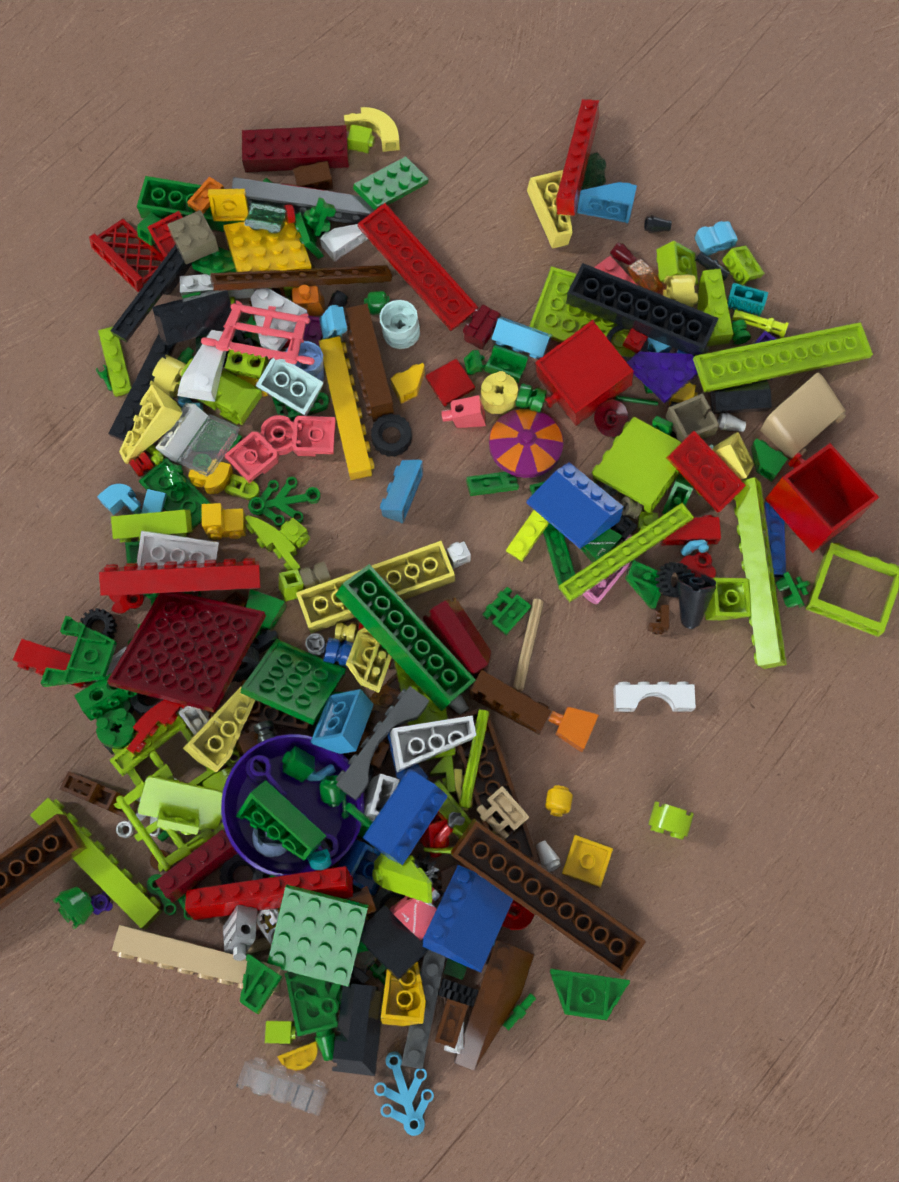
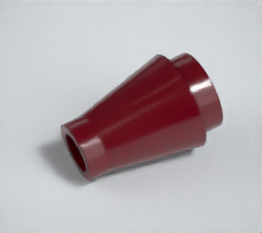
M617 242L610 252L613 256L612 258L630 267L637 259L624 243Z

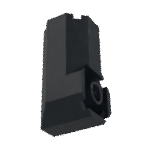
M351 984V988H349V986L343 985L337 1031L341 1032V1035L336 1036L333 1063H337V1066H333L332 1071L369 1076L376 1075L385 987H381V990L378 991V986Z

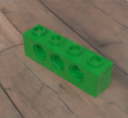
M110 673L105 679L98 680L74 696L83 713L92 721L137 693L109 686L107 680L112 674Z

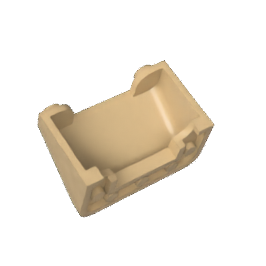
M818 372L767 417L760 431L791 460L798 452L803 456L807 452L805 449L807 445L831 423L836 422L839 424L846 417L844 414L846 410L825 378Z

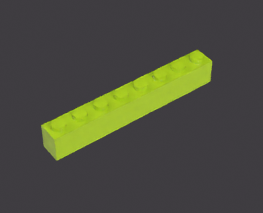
M47 798L30 816L41 826L56 814L66 815L87 849L74 857L73 860L141 929H147L163 912L160 908L162 904L154 896L150 898L145 893L147 889L140 882L136 884L131 879L133 875L126 868L122 870L117 865L119 861L112 854L108 856L104 852L106 848L98 840L94 842L90 838L92 833L84 826L81 828L76 823L78 819L70 812L67 814L63 810L65 806L59 800Z

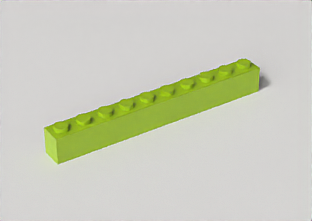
M754 477L742 480L746 486L733 499L736 501L734 512L739 523L737 525V532L741 538L739 549L743 554L741 564L746 578H748L751 607L749 623L753 627L751 639L756 649L754 660L759 667L768 669L784 666L787 663L761 482Z

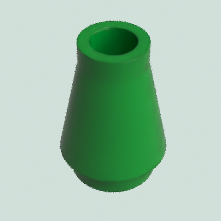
M332 1028L316 1032L314 1038L321 1051L323 1060H333L335 1032L332 1031Z

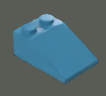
M617 182L581 190L577 213L629 223L637 185Z

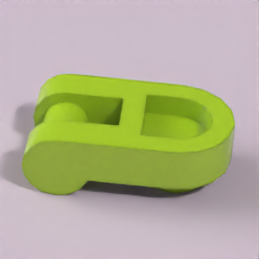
M236 474L231 475V482L224 490L229 495H235L246 500L258 497L260 493L256 482L248 483L243 477ZM237 484H241L240 489L236 488Z

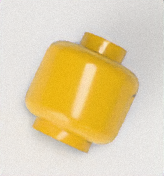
M555 785L547 792L545 807L551 812V815L562 817L563 814L570 812L573 795L567 787Z

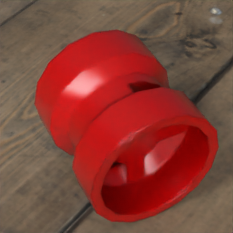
M145 452L141 453L137 459L129 461L138 477L142 476L144 471L155 467Z

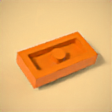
M209 176L188 200V206L195 211L201 210L202 214H204L210 207L208 189H224V186Z

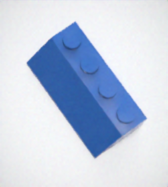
M408 769L363 838L388 859L403 865L448 795L426 778Z

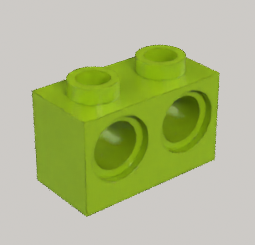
M229 349L225 369L232 374L260 379L268 366L269 359L267 356L262 358L261 355H248L247 352L241 354L240 351L234 352ZM237 357H243L240 363H235ZM255 361H261L258 367H252Z

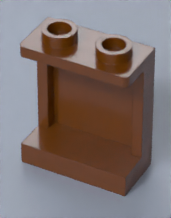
M447 999L435 1042L455 1049L468 1005Z

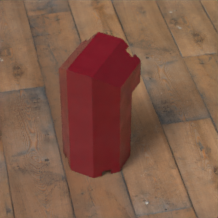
M456 597L452 598V602L447 599L433 607L429 611L431 613L429 617L426 614L423 616L424 624L475 680L478 678L481 670L488 672L491 650Z

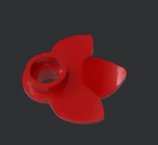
M697 552L694 556H685L680 561L683 565L688 566L687 569H690L691 573H695V577H701V574L712 578L716 576V570L712 566V557L708 552ZM699 559H704L706 563H700Z
M142 594L108 595L114 602L111 611L118 614L125 613L129 609H137L144 602ZM134 597H137V601L135 603H132V599Z

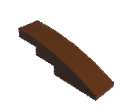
M68 771L60 790L128 819L122 809H118L113 805L117 803L116 798L118 796L124 797L125 795ZM137 800L129 804L134 813L140 803Z

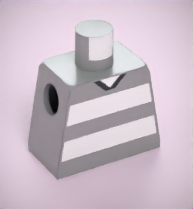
M237 905L223 926L224 951L233 954V958L237 961H242L246 958L247 951L255 941L256 908Z

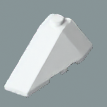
M211 330L207 338L219 341L223 332ZM202 344L181 377L177 395L215 402L226 351L218 350L216 346Z

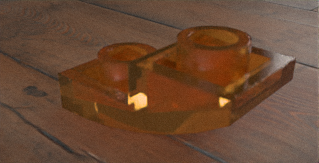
M640 259L626 267L634 282L639 281L643 288L653 292L664 288L659 278L643 260Z

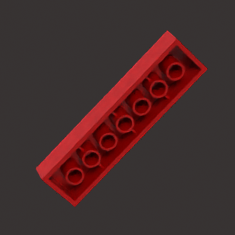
M244 558L241 562H236V559H224V562L216 563L215 559L205 560L204 563L189 560L185 561L184 564H177V561H168L164 565H158L157 562H148L144 566H138V563H127L124 567H118V564H107L99 572L100 596L260 588L259 561H255V558Z

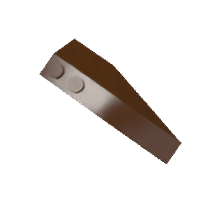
M498 940L495 941L464 1033V1046L461 1049V1053L457 1054L455 1064L475 1070L519 1000L534 954Z

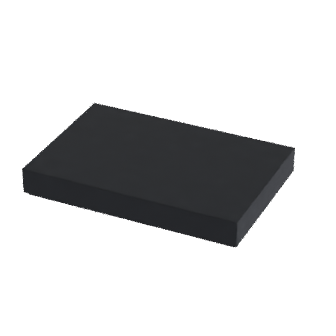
M385 905L363 926L360 942L397 980L409 971L429 950L423 947V943Z

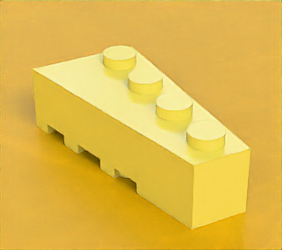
M563 170L532 177L527 188L529 197L552 249L568 245L573 233L570 215L557 214L556 197Z

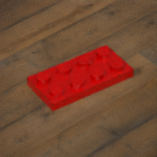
M692 431L666 457L717 513L746 486L695 431Z

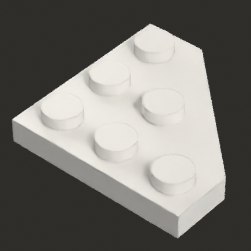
M269 288L257 289L251 296L252 307L268 310L269 306L276 307L275 311L294 315L307 314L306 309ZM254 315L256 325L263 327L265 317ZM273 318L270 328L294 332L297 322ZM258 333L261 347L280 351L288 341L285 338L264 336Z

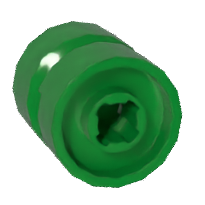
M522 383L515 406L524 409L530 407L531 411L540 413L545 402L547 390L541 388L534 390L531 385Z

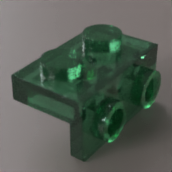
M598 152L589 156L581 190L603 186L606 183V161Z
M251 202L250 211L245 218L244 226H249L253 230L264 229L269 233L281 232L285 226L286 208Z

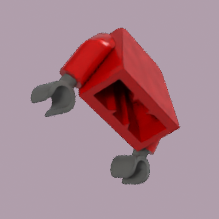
M438 811L420 838V842L426 848L443 849L448 847L449 836L454 830V825H463L465 818L461 817V813L452 812L447 820ZM430 852V856L434 858L442 855V853Z

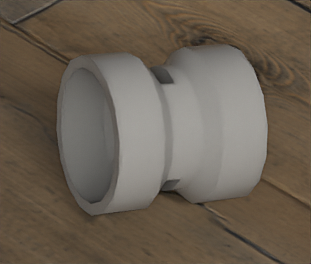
M318 633L310 634L307 637L305 645L308 652L317 657L323 655L326 650L324 638Z

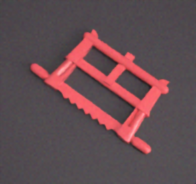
M236 300V304H231L230 308L232 311L223 326L225 329L219 341L206 337L201 339L203 345L216 346V349L221 351H229L231 349L234 352L240 351L241 354L247 352L248 355H261L262 358L267 356L268 359H284L287 363L297 364L298 361L299 363L313 365L315 362L312 357L299 356L300 345L304 342L303 337L306 324L310 323L309 314L294 315L275 311L276 307L269 306L267 310L242 305L241 302ZM241 313L264 316L263 327L239 323ZM272 319L297 322L294 332L271 329ZM237 329L259 333L264 336L269 335L291 339L287 352L234 343L232 339Z

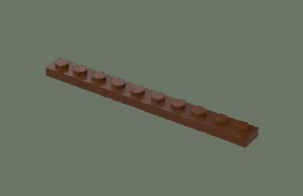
M388 265L283 271L210 273V281L213 291L297 287L301 285L391 282L392 274Z

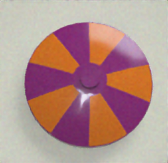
M517 409L504 414L495 422L489 436V450L494 462L503 471L517 477L532 478L549 472L558 463L563 450V436L556 422L542 412L531 411L530 409Z

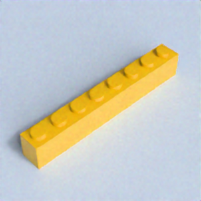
M340 336L319 340L350 480L372 476L371 469H374V463L367 453L371 451L369 442L365 441L363 436L367 434L365 425L360 423V419L363 418L361 408L356 406V402H359L357 391L352 389V386L355 385L353 374L349 375L348 372L351 369L349 358L345 359L344 353H347L345 342L341 343Z

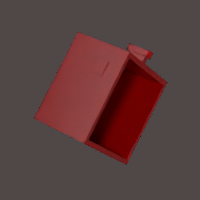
M594 320L590 321L535 362L537 377L552 395L545 399L546 406L550 409L557 402L575 426L595 413L601 403L614 399L629 388L633 381V369L607 339Z
M829 443L806 461L802 458L800 452L794 455L788 463L794 469L780 479L765 500L808 549L814 553L858 520L878 500L879 496Z

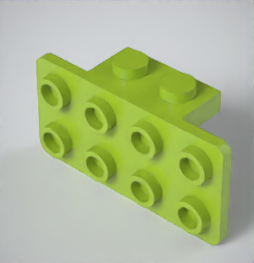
M148 776L144 784L138 813L157 818L156 827H160L162 830H176L185 835H197L199 827L215 830L219 826L223 791Z

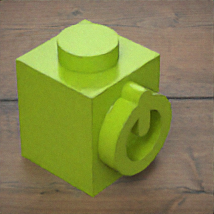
M294 518L286 521L281 526L280 532L294 545L296 550L303 548L310 540L307 529Z

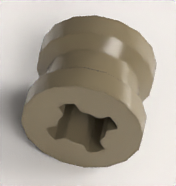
M624 497L620 501V504L624 506L622 515H628L633 519L640 515L642 504L629 497Z

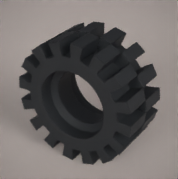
M665 563L664 566L659 568L661 571L656 573L659 575V578H655V581H659L656 584V587L660 588L658 591L665 596L678 597L677 584L672 587L671 577L673 573H676L677 577H679V575L684 573H691V570L687 569L688 566L683 565V563Z
M95 608V611L90 609L89 614L86 612L83 614L85 618L81 617L80 621L86 627L91 629L95 621L102 620L105 623V629L101 634L112 639L115 637L113 633H117L115 628L117 623L109 612L104 609Z
M443 978L438 995L474 1007L479 990Z

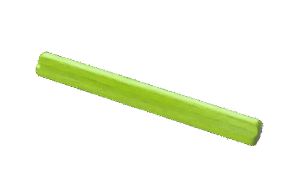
M487 710L478 711L475 726L476 736L472 740L459 806L466 809L470 808L489 717V711Z

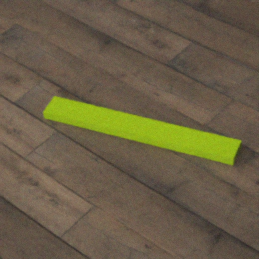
M682 502L566 580L558 588L569 603L693 520L694 516Z

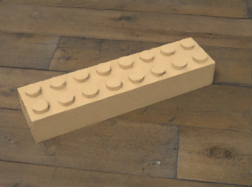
M119 925L112 951L118 952V957L126 959L138 957L137 961L145 964L158 962L157 967L173 970L174 967H177V972L193 975L194 972H197V977L213 980L216 977L218 978V983L233 985L235 982L238 983V988L243 989L242 981L243 975L246 972V958L242 961H237L233 958V954ZM261 961L281 976H284L285 970H281V967ZM282 977V979L280 980V982L278 983V985L276 986V988H275V990L273 991V993H276V992H279V991H280V987H281V983H282L283 977Z

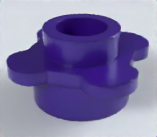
M105 891L102 894L91 896V904L95 915H100L101 912L110 911L113 908V904L109 900L110 896Z

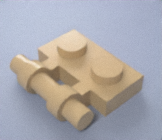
M503 786L487 799L491 805L488 810L483 804L476 809L481 815L480 818L484 822L487 821L493 828V832L504 840L509 836L504 830L508 825L515 831L529 819L526 812ZM495 812L504 820L500 824L492 816Z

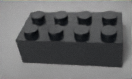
M228 290L209 291L152 307L161 342L166 345L207 335L211 330H224L223 326L232 311Z

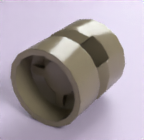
M325 561L315 564L314 569L308 567L299 570L306 589L331 580Z

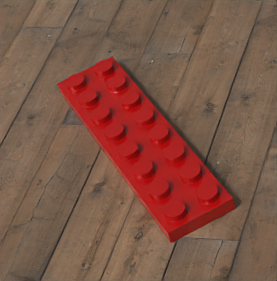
M385 203L358 223L357 227L450 331H453L472 316L475 309H479Z

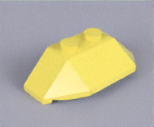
M363 628L357 632L346 665L360 685L379 693L392 657L370 632Z

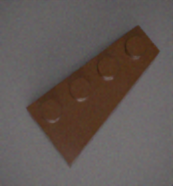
M481 670L470 690V699L540 735L551 713L546 704L542 702L537 703L529 695L520 693L510 685L503 683Z

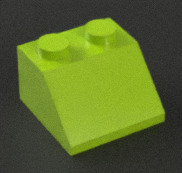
M676 241L656 249L660 282L664 283L666 276L673 277L674 275L689 274L695 276V286L698 285L695 252Z
M713 578L716 581V589L705 612V619L723 621L750 617L751 607L748 578Z

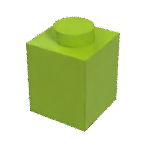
M352 124L347 138L348 149L369 153L370 147H373L375 142L372 128Z
M298 569L279 573L278 588L283 600L297 599L296 593L302 591L304 586Z
M266 1021L265 1043H293V1039H296L297 1036L296 1028L293 1026L294 1021Z

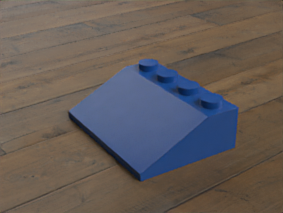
M570 462L556 470L526 502L580 549L620 522L624 506Z
M458 865L423 937V947L481 973L514 899L474 871Z

